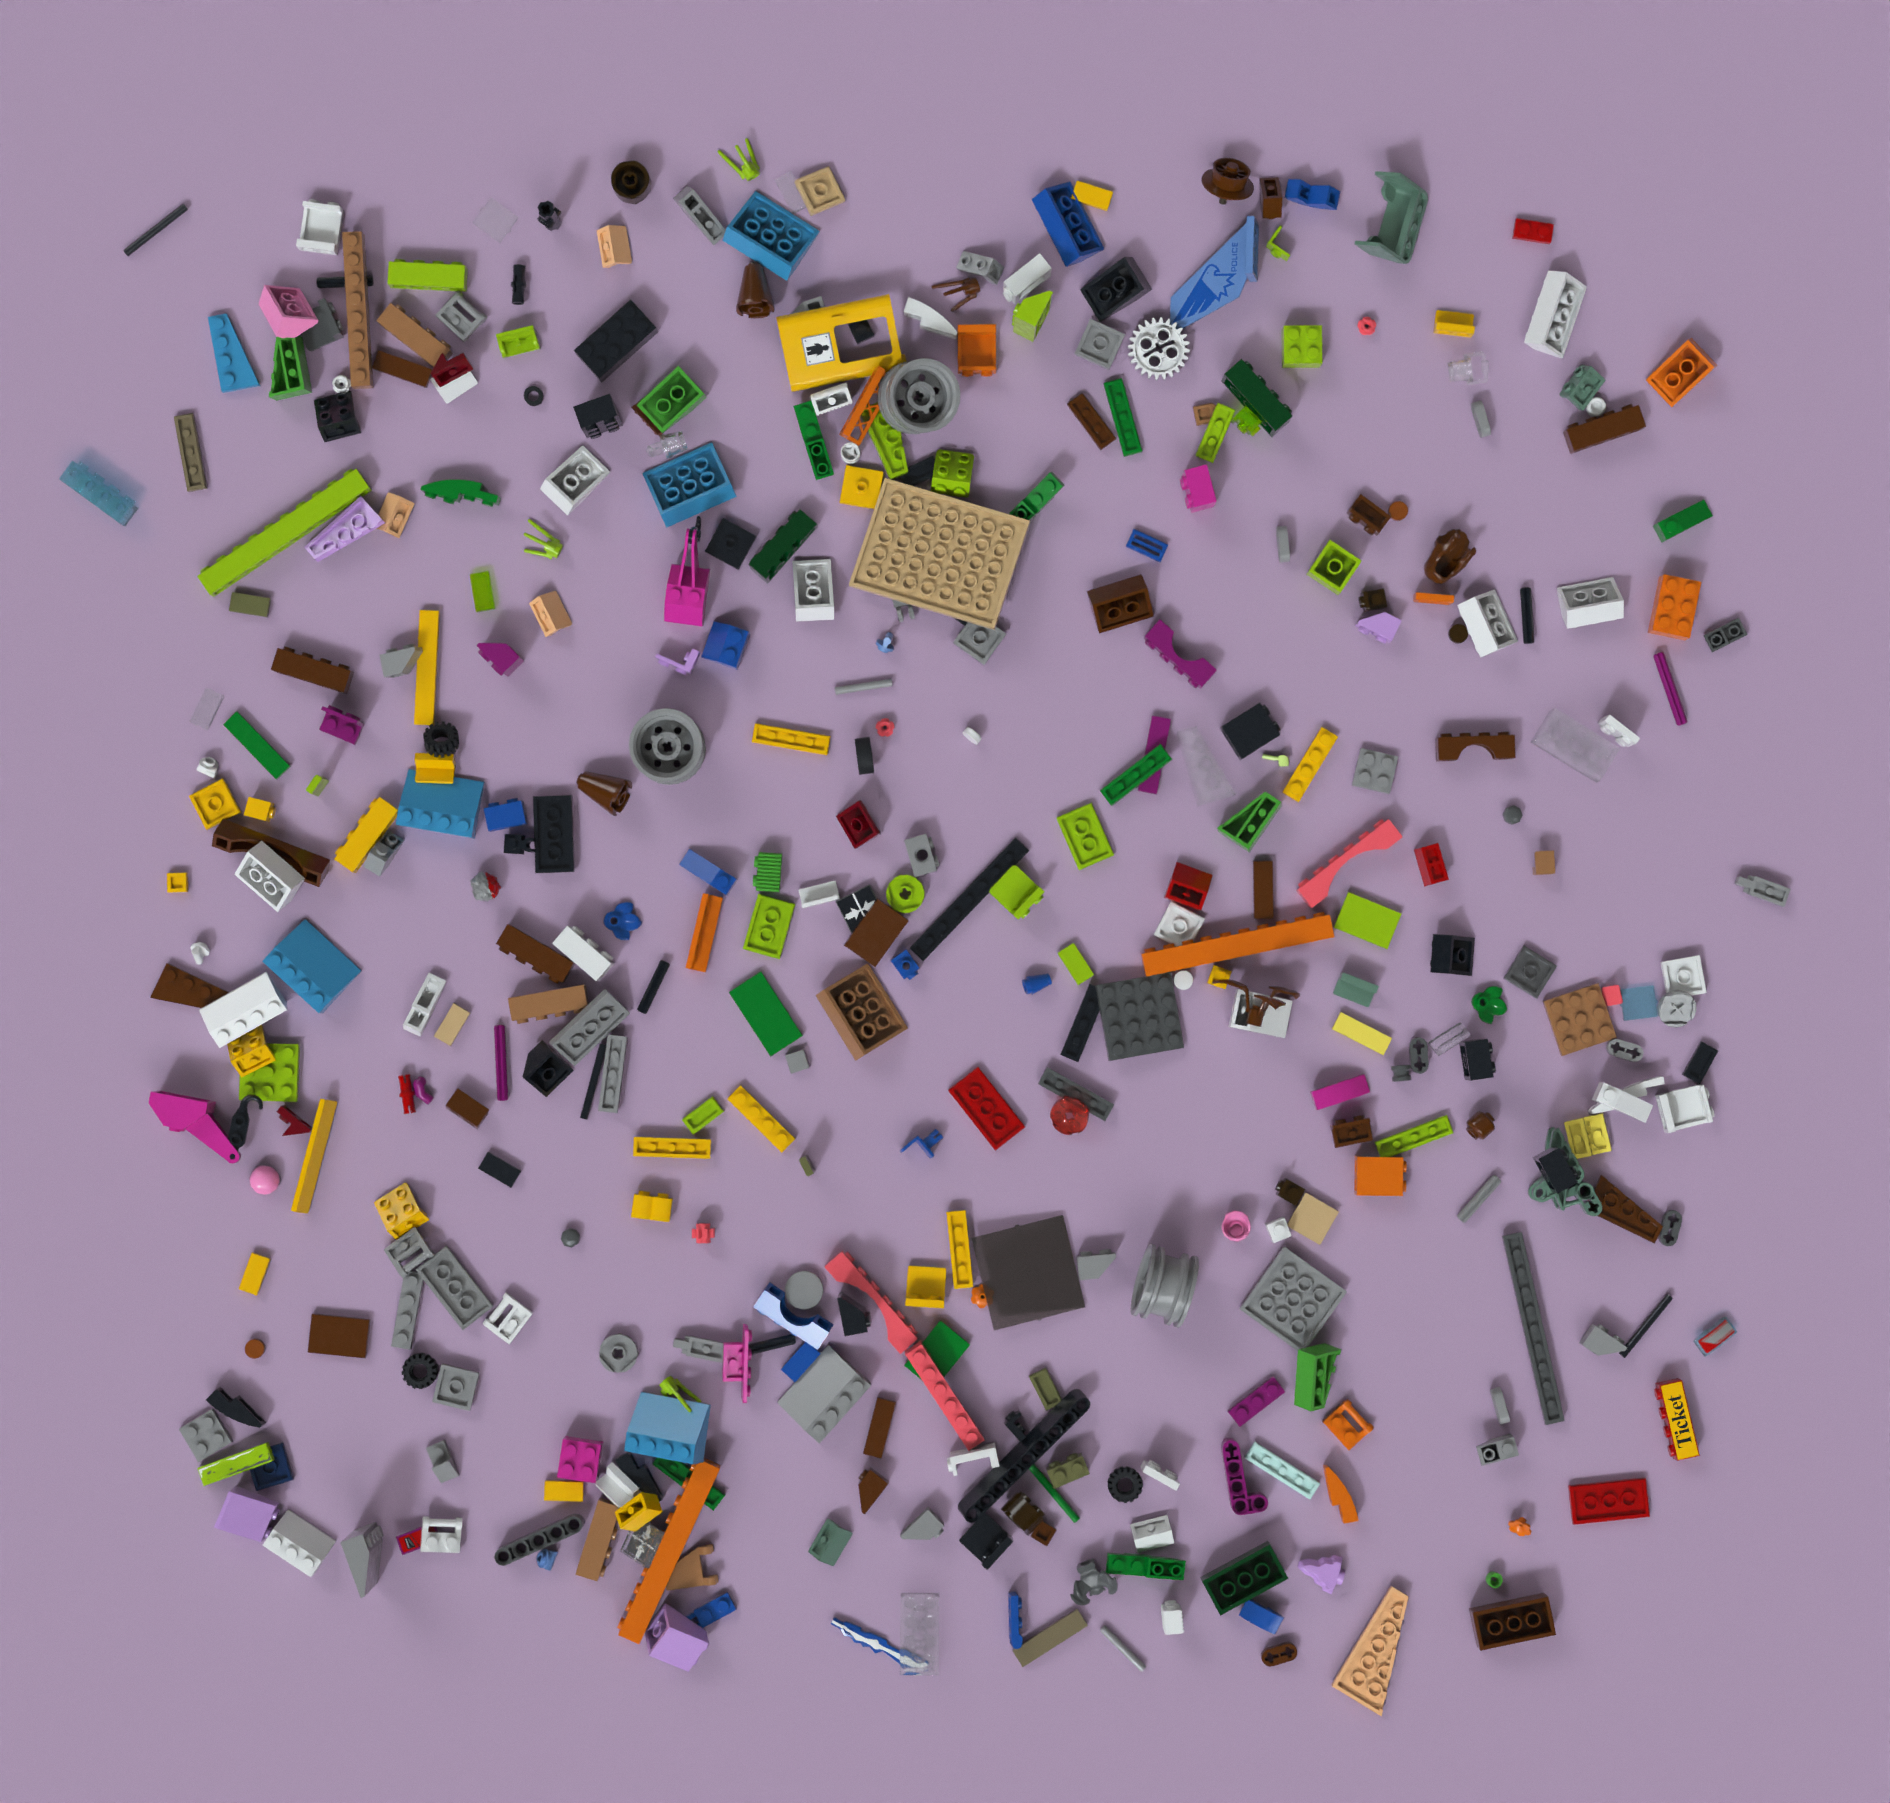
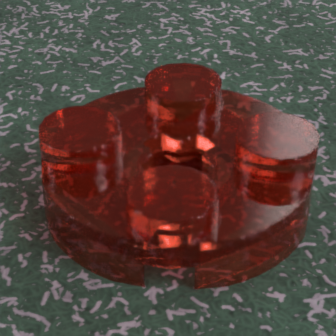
M1063 1096L1053 1105L1050 1119H1052L1054 1128L1062 1134L1072 1135V1133H1080L1085 1129L1089 1121V1108L1079 1099ZM1065 1113H1072L1074 1118L1067 1119Z

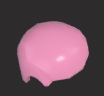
M258 1166L249 1177L250 1186L255 1192L262 1195L271 1194L277 1190L280 1183L278 1172L270 1166Z
M1236 1210L1227 1213L1222 1222L1224 1236L1230 1241L1236 1242L1247 1238L1251 1230L1248 1216L1242 1211Z

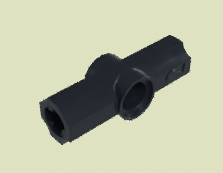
M549 201L540 202L537 207L539 210L537 220L550 231L558 230L561 226L559 216L562 212Z

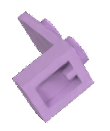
M695 649L687 652L683 660L685 666L659 654H656L655 658L659 660L658 663L667 668L669 665L676 667V672L686 675V673L692 674L701 653Z

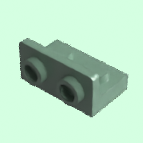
M1580 365L1575 369L1571 379L1564 384L1559 395L1562 398H1567L1579 410L1584 411L1605 382V379L1592 366Z

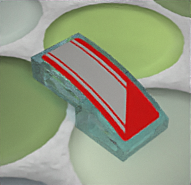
M1722 1317L1710 1329L1701 1333L1693 1342L1705 1357L1728 1341L1737 1331L1727 1317Z

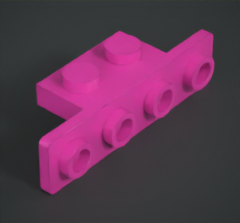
M743 1324L742 1342H723L722 1380L723 1382L741 1381V1399L743 1403H747V1397H750L751 1393L750 1385H747V1379L751 1378V1367H748V1360H751L752 1353L751 1348H748V1342H752V1330L748 1329L747 1324Z

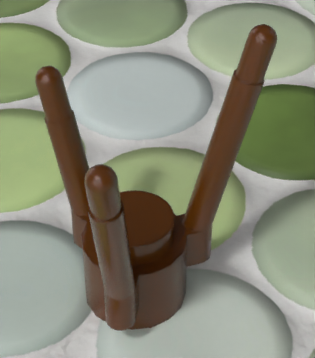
M966 278L964 280L932 285V289L961 285V287L943 293L944 296L963 291L965 295L969 294L968 297L951 308V311L954 312L971 299L976 298V293L981 292L976 278Z

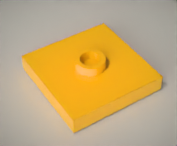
M846 465L840 504L874 509L881 490L884 472Z
M224 778L189 795L206 830L220 824L222 819L228 820L241 813Z

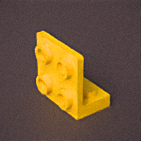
M262 1024L227 1044L230 1062L241 1078L276 1061L275 1055L266 1043Z
M403 1183L374 1202L387 1232L396 1240L412 1228H417L429 1221L427 1214L418 1206L407 1183Z
M909 1265L905 1306L944 1308L946 1268Z

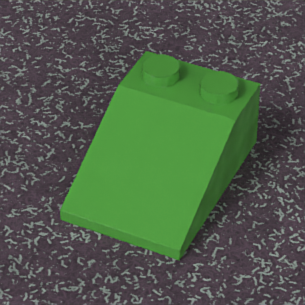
M678 366L646 395L637 406L664 433L693 411L707 397Z

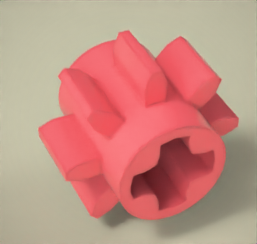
M697 1223L696 1228L692 1229V1238H696V1243H711V1238L715 1237V1228H710V1223Z

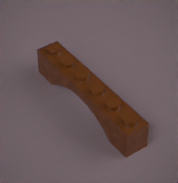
M222 819L213 834L212 847L228 853L248 852L259 842L263 841L305 878L304 882L320 887L328 874L330 859L226 819Z

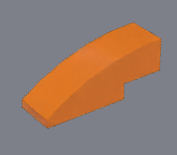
M1327 1464L1323 1465L1330 1504L1332 1506H1339L1341 1521L1344 1524L1359 1521L1356 1508L1345 1485Z

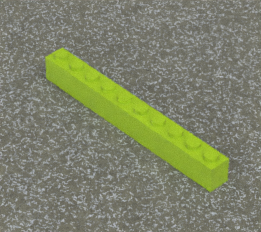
M357 469L346 471L343 474V478L330 482L327 485L328 488L321 492L319 490L311 496L312 499L299 503L291 513L286 512L281 515L278 522L275 524L270 523L264 527V531L260 534L256 533L250 536L247 543L235 546L232 549V553L227 556L222 555L216 560L217 563L211 567L210 565L204 567L200 571L201 574L197 577L209 595L212 597L217 596L340 513L360 496L363 497L371 492L372 489Z

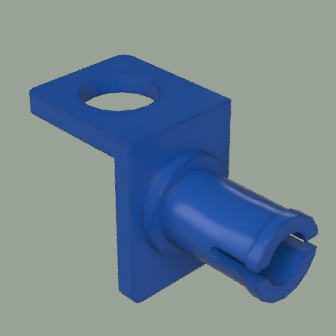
M934 1129L924 1139L916 1136L899 1151L900 1153L904 1152L916 1141L926 1155L932 1158L934 1154L931 1152V1148L943 1139V1136L940 1134L934 1139L939 1133L937 1129Z

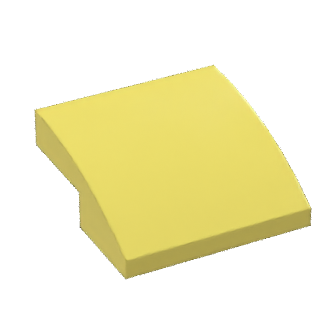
M1603 1113L1564 1122L1569 1146L1577 1159L1612 1151Z

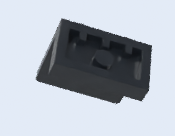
M351 391L314 400L317 426L324 443L361 433V427L355 416Z
M984 1513L965 1532L959 1541L988 1570L1013 1543V1538L987 1513Z

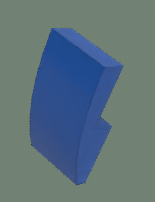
M1253 1599L1245 1602L1239 1613V1616L1274 1635L1285 1618L1271 1608L1263 1607Z

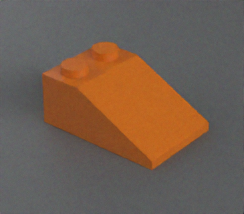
M1690 338L1657 368L1646 381L1673 407L1718 365L1693 338Z

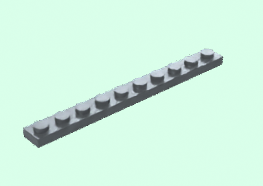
M1522 1232L1503 1235V1244L1544 1424L1549 1425L1565 1421L1523 1235Z

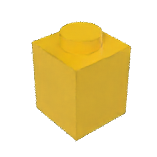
M248 797L244 815L270 822V819H273L275 816L276 808L274 803Z

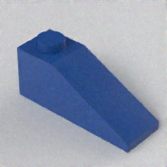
M691 849L687 851L679 864L727 896L737 882L736 878Z

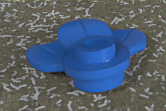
M620 903L614 911L608 912L604 917L605 927L612 930L615 937L619 940H629V931H633L642 925V921L636 915L631 914L633 903ZM612 917L616 918V924L610 922Z

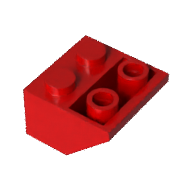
M1176 862L1164 898L1201 911L1213 875Z

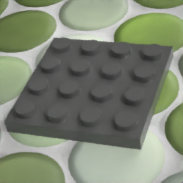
M1171 972L1095 985L1108 1061L1184 1048Z

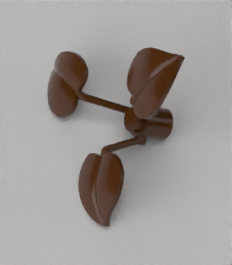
M1230 979L1212 981V984L1225 983L1243 990L1246 997L1245 1012H1249L1246 1023L1259 1027L1262 1025L1263 1017L1269 1005L1275 1010L1280 1006L1286 1005L1285 1002L1273 998L1275 994H1290L1295 999L1300 997V993L1279 986H1269V989H1273L1270 997L1254 995V997L1261 999L1262 1003L1260 1006L1253 1005L1250 1008L1249 989L1246 985Z

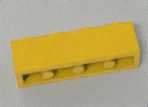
M381 797L375 798L371 802L369 812L360 817L356 830L352 829L346 837L348 841L335 852L337 856L334 859L353 873H357L367 859L369 851L382 838L397 818L398 809Z

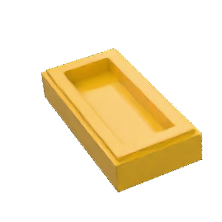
M1076 181L1074 193L1082 204L1104 211L1108 210L1113 195L1112 191L1080 181Z
M252 1252L239 1289L257 1296L271 1258Z
M545 1480L544 1501L583 1502L584 1481Z

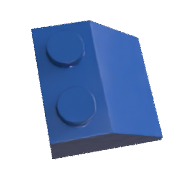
M714 621L701 658L738 670L750 636L749 631Z

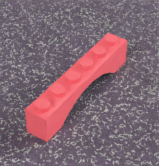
M1383 819L1379 820L1373 825L1375 828L1370 833L1365 831L1358 837L1359 842L1355 845L1351 842L1343 849L1345 852L1341 856L1336 854L1328 860L1330 864L1327 867H1319L1313 872L1314 877L1310 880L1305 878L1298 884L1300 888L1296 891L1309 908H1313L1328 896L1329 887L1334 876L1349 859L1365 851L1386 850L1403 837L1389 819L1385 821Z
M842 1250L824 1267L837 1282L858 1287L876 1302L885 1318L888 1341L900 1354L903 1353L918 1339L916 1335L918 1331L912 1324L908 1326L905 1323V1316L899 1309L895 1311L891 1307L892 1301L886 1295L882 1296L878 1292L880 1290L879 1286L873 1280L870 1282L865 1277L868 1274L861 1266L857 1268L853 1263L855 1259L848 1251L844 1253Z
M921 1340L906 1349V1357L968 1451L985 1441L983 1434L947 1383Z

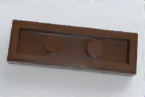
M379 350L372 366L373 370L427 388L432 372L430 368Z
M1083 393L1067 403L1071 412L1100 451L1116 440V437Z
M1253 861L1254 919H1274L1273 861Z
M877 1397L863 1454L882 1459L896 1404L895 1401Z

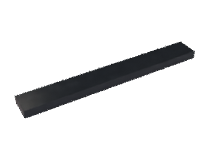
M1015 838L920 936L910 949L924 961L988 895L990 888L1012 865H1016L1029 850Z

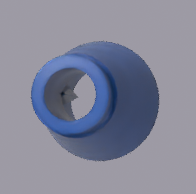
M1049 974L1027 976L1026 979L1022 980L1025 993H1031V995L1052 984Z

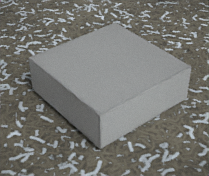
M804 1050L785 1055L791 1074L809 1068Z

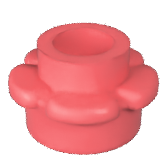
M1363 317L1357 324L1359 332L1362 335L1373 334L1376 328L1375 320H1372L1370 317Z
M883 718L876 723L878 735L889 737L893 734L895 726L888 718Z

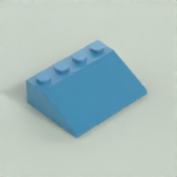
M755 191L727 226L722 241L787 281L797 269L820 231Z
M712 442L642 473L666 528L736 497Z
M409 769L399 803L396 825L475 839L485 782L454 777L453 784L416 783V770Z
M306 919L286 936L262 961L318 1013H324L362 971Z
M641 1392L626 1433L624 1451L688 1464L703 1463L711 1404L685 1400L692 1410L688 1412L677 1398Z

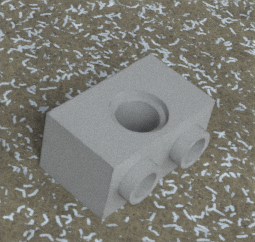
M923 834L904 840L915 878L937 871L936 867H939L937 855L933 856L931 849L934 848L931 837L927 838V835ZM920 850H925L928 853V858L924 861L917 858V853Z

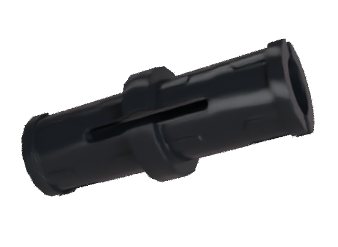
M520 264L513 265L511 287H513L512 304L514 305L524 304V288H526L525 266Z

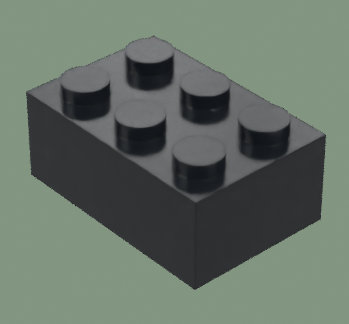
M610 394L573 406L580 427L587 438L595 439L602 436L601 433L609 431V433L619 430L620 426H623L617 407Z

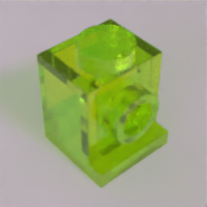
M1245 406L1232 418L1231 423L1234 424L1236 422L1238 424L1237 428L1243 434L1247 433L1253 437L1261 429L1259 425L1262 421Z

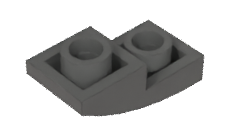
M1737 618L1704 635V638L1711 651L1714 652L1748 634L1740 619Z

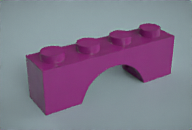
M1159 620L1144 636L1145 644L1151 650L1156 649L1163 661L1166 663L1170 661L1174 665L1173 669L1182 676L1184 674L1188 677V683L1191 686L1201 689L1217 669L1204 658L1195 661H1187L1180 658L1172 646L1174 631L1162 620Z

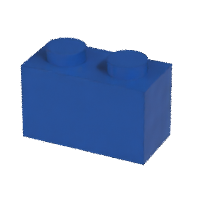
M518 798L509 799L507 804L502 805L499 802L490 803L488 808H483L487 828L490 832L528 824L524 802L518 801Z

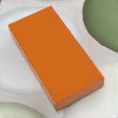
M1416 592L1413 595V601L1451 605L1454 603V595Z

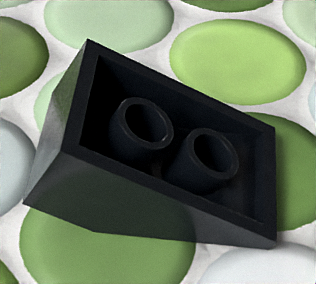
M1133 257L1122 258L1080 289L1099 322L1137 301L1152 290Z

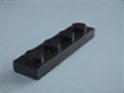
M1088 985L1060 1055L1079 1062L1099 1013L1096 986Z

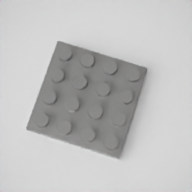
M1283 1246L1239 1309L1298 1351V1349L1306 1348L1310 1345L1347 1291Z

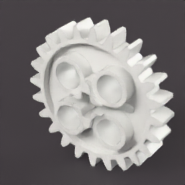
M1160 317L1159 322L1152 318L1151 324L1145 320V327L1139 324L1138 328L1140 331L1134 330L1133 334L1136 337H1130L1129 339L1134 343L1128 345V348L1133 350L1128 353V356L1134 357L1130 363H1137L1135 370L1141 368V375L1147 372L1148 379L1155 375V380H1158L1159 375H1161L1163 380H1165L1166 374L1172 378V371L1174 370L1179 373L1178 366H1185L1182 360H1188V357L1184 355V353L1190 352L1189 349L1185 348V346L1189 345V341H1184L1187 334H1180L1183 328L1176 329V322L1172 326L1169 325L1170 319L1163 323L1162 317ZM1162 331L1167 332L1169 336L1165 341L1158 338V334ZM1143 340H1149L1151 342V347L1149 349H1143L1141 347V342ZM1172 340L1174 341V344L1164 347L1162 353L1156 351L1147 357H1143L1145 353L1155 350L1157 344L1161 347ZM1174 349L1177 355L1174 358H1169L1166 355V351ZM1156 357L1160 363L1158 366H1151L1149 359Z

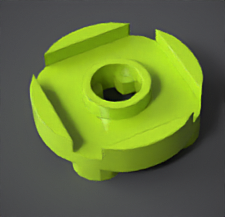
M900 875L889 883L886 890V898L894 910L901 913H910L921 906L924 899V888L915 877ZM904 888L911 892V895L906 900H904V897H900V893L903 892L902 889Z

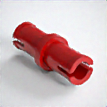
M410 1074L405 1075L406 1083H404L403 1075L398 1076L401 1090L399 1097L402 1098L403 1113L409 1114L408 1106H410L411 1113H416L413 1098L415 1092L412 1091Z

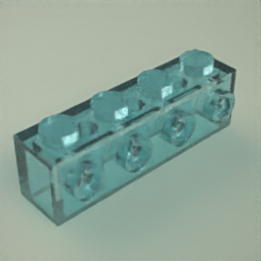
M72 461L59 480L118 523L126 526L139 509L134 505L136 501L127 495L122 497L118 494L120 492L118 488L112 484L107 486L103 483L105 480L96 472L92 475L88 472L89 467L81 461L78 464Z

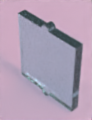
M1654 985L1620 989L1623 999L1620 1007H1622L1624 1021L1658 1017L1656 1008L1658 1001L1655 999Z

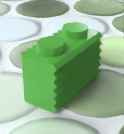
M759 852L758 856H755L754 859L757 875H753V887H756V891L780 892L782 854Z

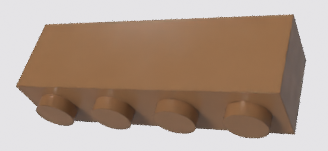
M390 303L376 320L379 325L432 367L435 366L441 353H444L447 359L453 354L450 350L451 346L443 339L438 341L434 338L436 334L429 328L424 330L419 326L421 322L414 316L409 318L405 315L406 310L398 304L394 306Z
M586 985L508 998L511 1020L517 1021V1024L529 1022L528 1018L536 1017V1021L548 1019L547 1015L555 1014V1017L566 1016V1012L574 1010V1014H577L589 1004Z
M601 1497L598 1500L575 1575L594 1581L604 1577L607 1567L604 1565L605 1558L609 1559L612 1547H609L611 1539L615 1540L618 1529L615 1528L617 1523L615 1511L619 1508L610 1500Z

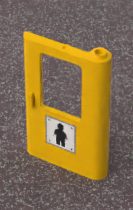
M889 294L776 317L792 392L868 377L872 375L874 369L878 366L885 369V373H887L892 367L906 362L905 354H901ZM877 317H885L892 352L890 354L842 363L839 358L834 327Z

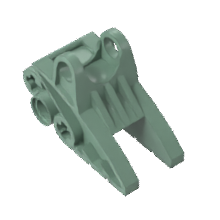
M1551 1127L1547 1131L1545 1150L1552 1146L1563 1149L1569 1158L1566 1160L1570 1167L1573 1166L1578 1174V1177H1576L1578 1183L1557 1194L1551 1192L1541 1174L1529 1187V1197L1538 1202H1546L1552 1198L1555 1208L1562 1211L1567 1207L1579 1204L1585 1214L1590 1216L1599 1215L1602 1211V1204L1594 1192L1593 1186L1582 1181L1584 1171L1581 1165H1578L1579 1162L1574 1153H1572L1567 1141H1565L1560 1129ZM1584 1186L1585 1192L1580 1195V1188ZM1541 1188L1542 1195L1537 1197L1536 1191ZM1574 1196L1576 1200L1566 1201L1567 1197ZM1589 1199L1590 1203L1596 1204V1206L1594 1207V1212L1588 1210V1208H1590V1204L1588 1203V1201L1585 1200Z

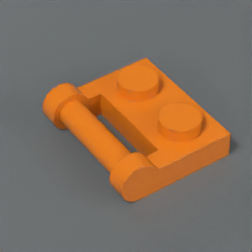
M1346 1399L1322 1422L1350 1450L1364 1436L1369 1434L1374 1429V1426L1371 1423H1367L1351 1405L1352 1402ZM1344 1410L1362 1427L1359 1432L1341 1414Z

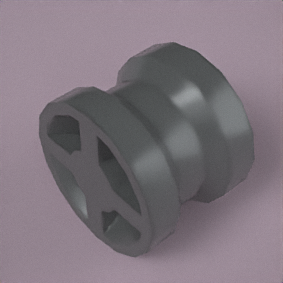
M1410 1065L1391 1066L1394 1074L1392 1082L1411 1080L1409 1075Z

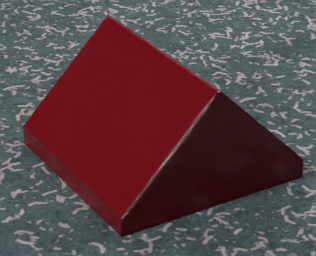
M861 800L836 816L855 849L881 835Z

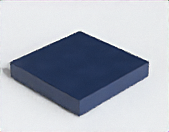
M283 1442L270 1446L274 1461L250 1469L256 1491L294 1480Z

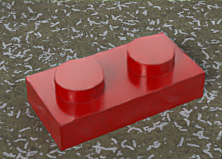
M1516 218L1512 239L1550 245L1554 224Z

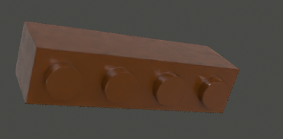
M1632 404L1622 407V411L1615 413L1614 410L1604 413V417L1597 419L1594 416L1586 419L1584 424L1579 425L1576 422L1568 425V429L1563 434L1570 454L1643 430L1646 424L1639 405L1633 407Z
M289 647L277 648L271 667L272 671L344 694L348 693L354 672L349 670V666L339 663L337 667L331 665L332 661L320 658V661L313 659L314 655L305 652L299 655L295 653V649Z
M507 924L496 943L500 946V951L507 955L511 952L516 955L515 959L524 965L528 962L533 965L532 970L539 974L545 972L550 975L548 979L556 984L559 982L564 983L576 964L510 924Z

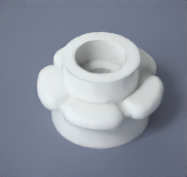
M345 375L335 377L332 381L334 391L337 393H347L349 387H351L350 379H347Z

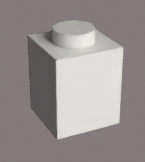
M1284 1217L1265 1223L1273 1243L1292 1236Z

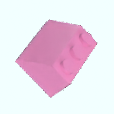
M264 285L259 306L277 337L295 338L318 323L315 313L300 288Z

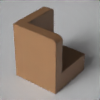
M1536 851L1534 853L1535 867L1532 868L1533 875L1555 874L1554 851Z

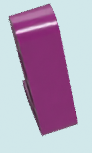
M1233 1438L1224 1439L1221 1443V1452L1232 1510L1237 1515L1265 1511L1268 1507L1266 1496L1261 1492L1247 1493L1239 1444ZM1229 1443L1235 1446V1448H1232L1234 1457H1230L1228 1449H1225L1229 1446ZM1230 1463H1238V1469L1230 1471L1228 1469ZM1239 1481L1242 1484L1241 1488L1237 1491L1232 1490V1484ZM1261 1497L1264 1499L1263 1504L1259 1507L1255 1506L1254 1500ZM1239 1500L1245 1502V1506L1240 1510L1235 1508V1503Z

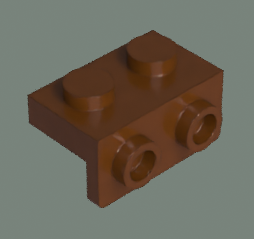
M1362 494L1359 495L1346 513L1353 523L1363 525L1364 530L1372 536L1374 534L1377 536L1391 518L1389 514Z
M1359 1115L1354 1116L1352 1121L1346 1122V1119L1335 1120V1124L1330 1125L1334 1147L1338 1148L1372 1141L1370 1118Z

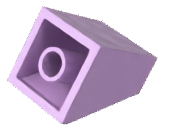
M236 1486L228 1492L214 1528L262 1542L265 1538H268L273 1529L270 1525L279 1515L280 1509H278L280 1503Z
M664 1603L645 1631L649 1656L688 1672L693 1665H696L699 1656L709 1645L707 1632L666 1603Z

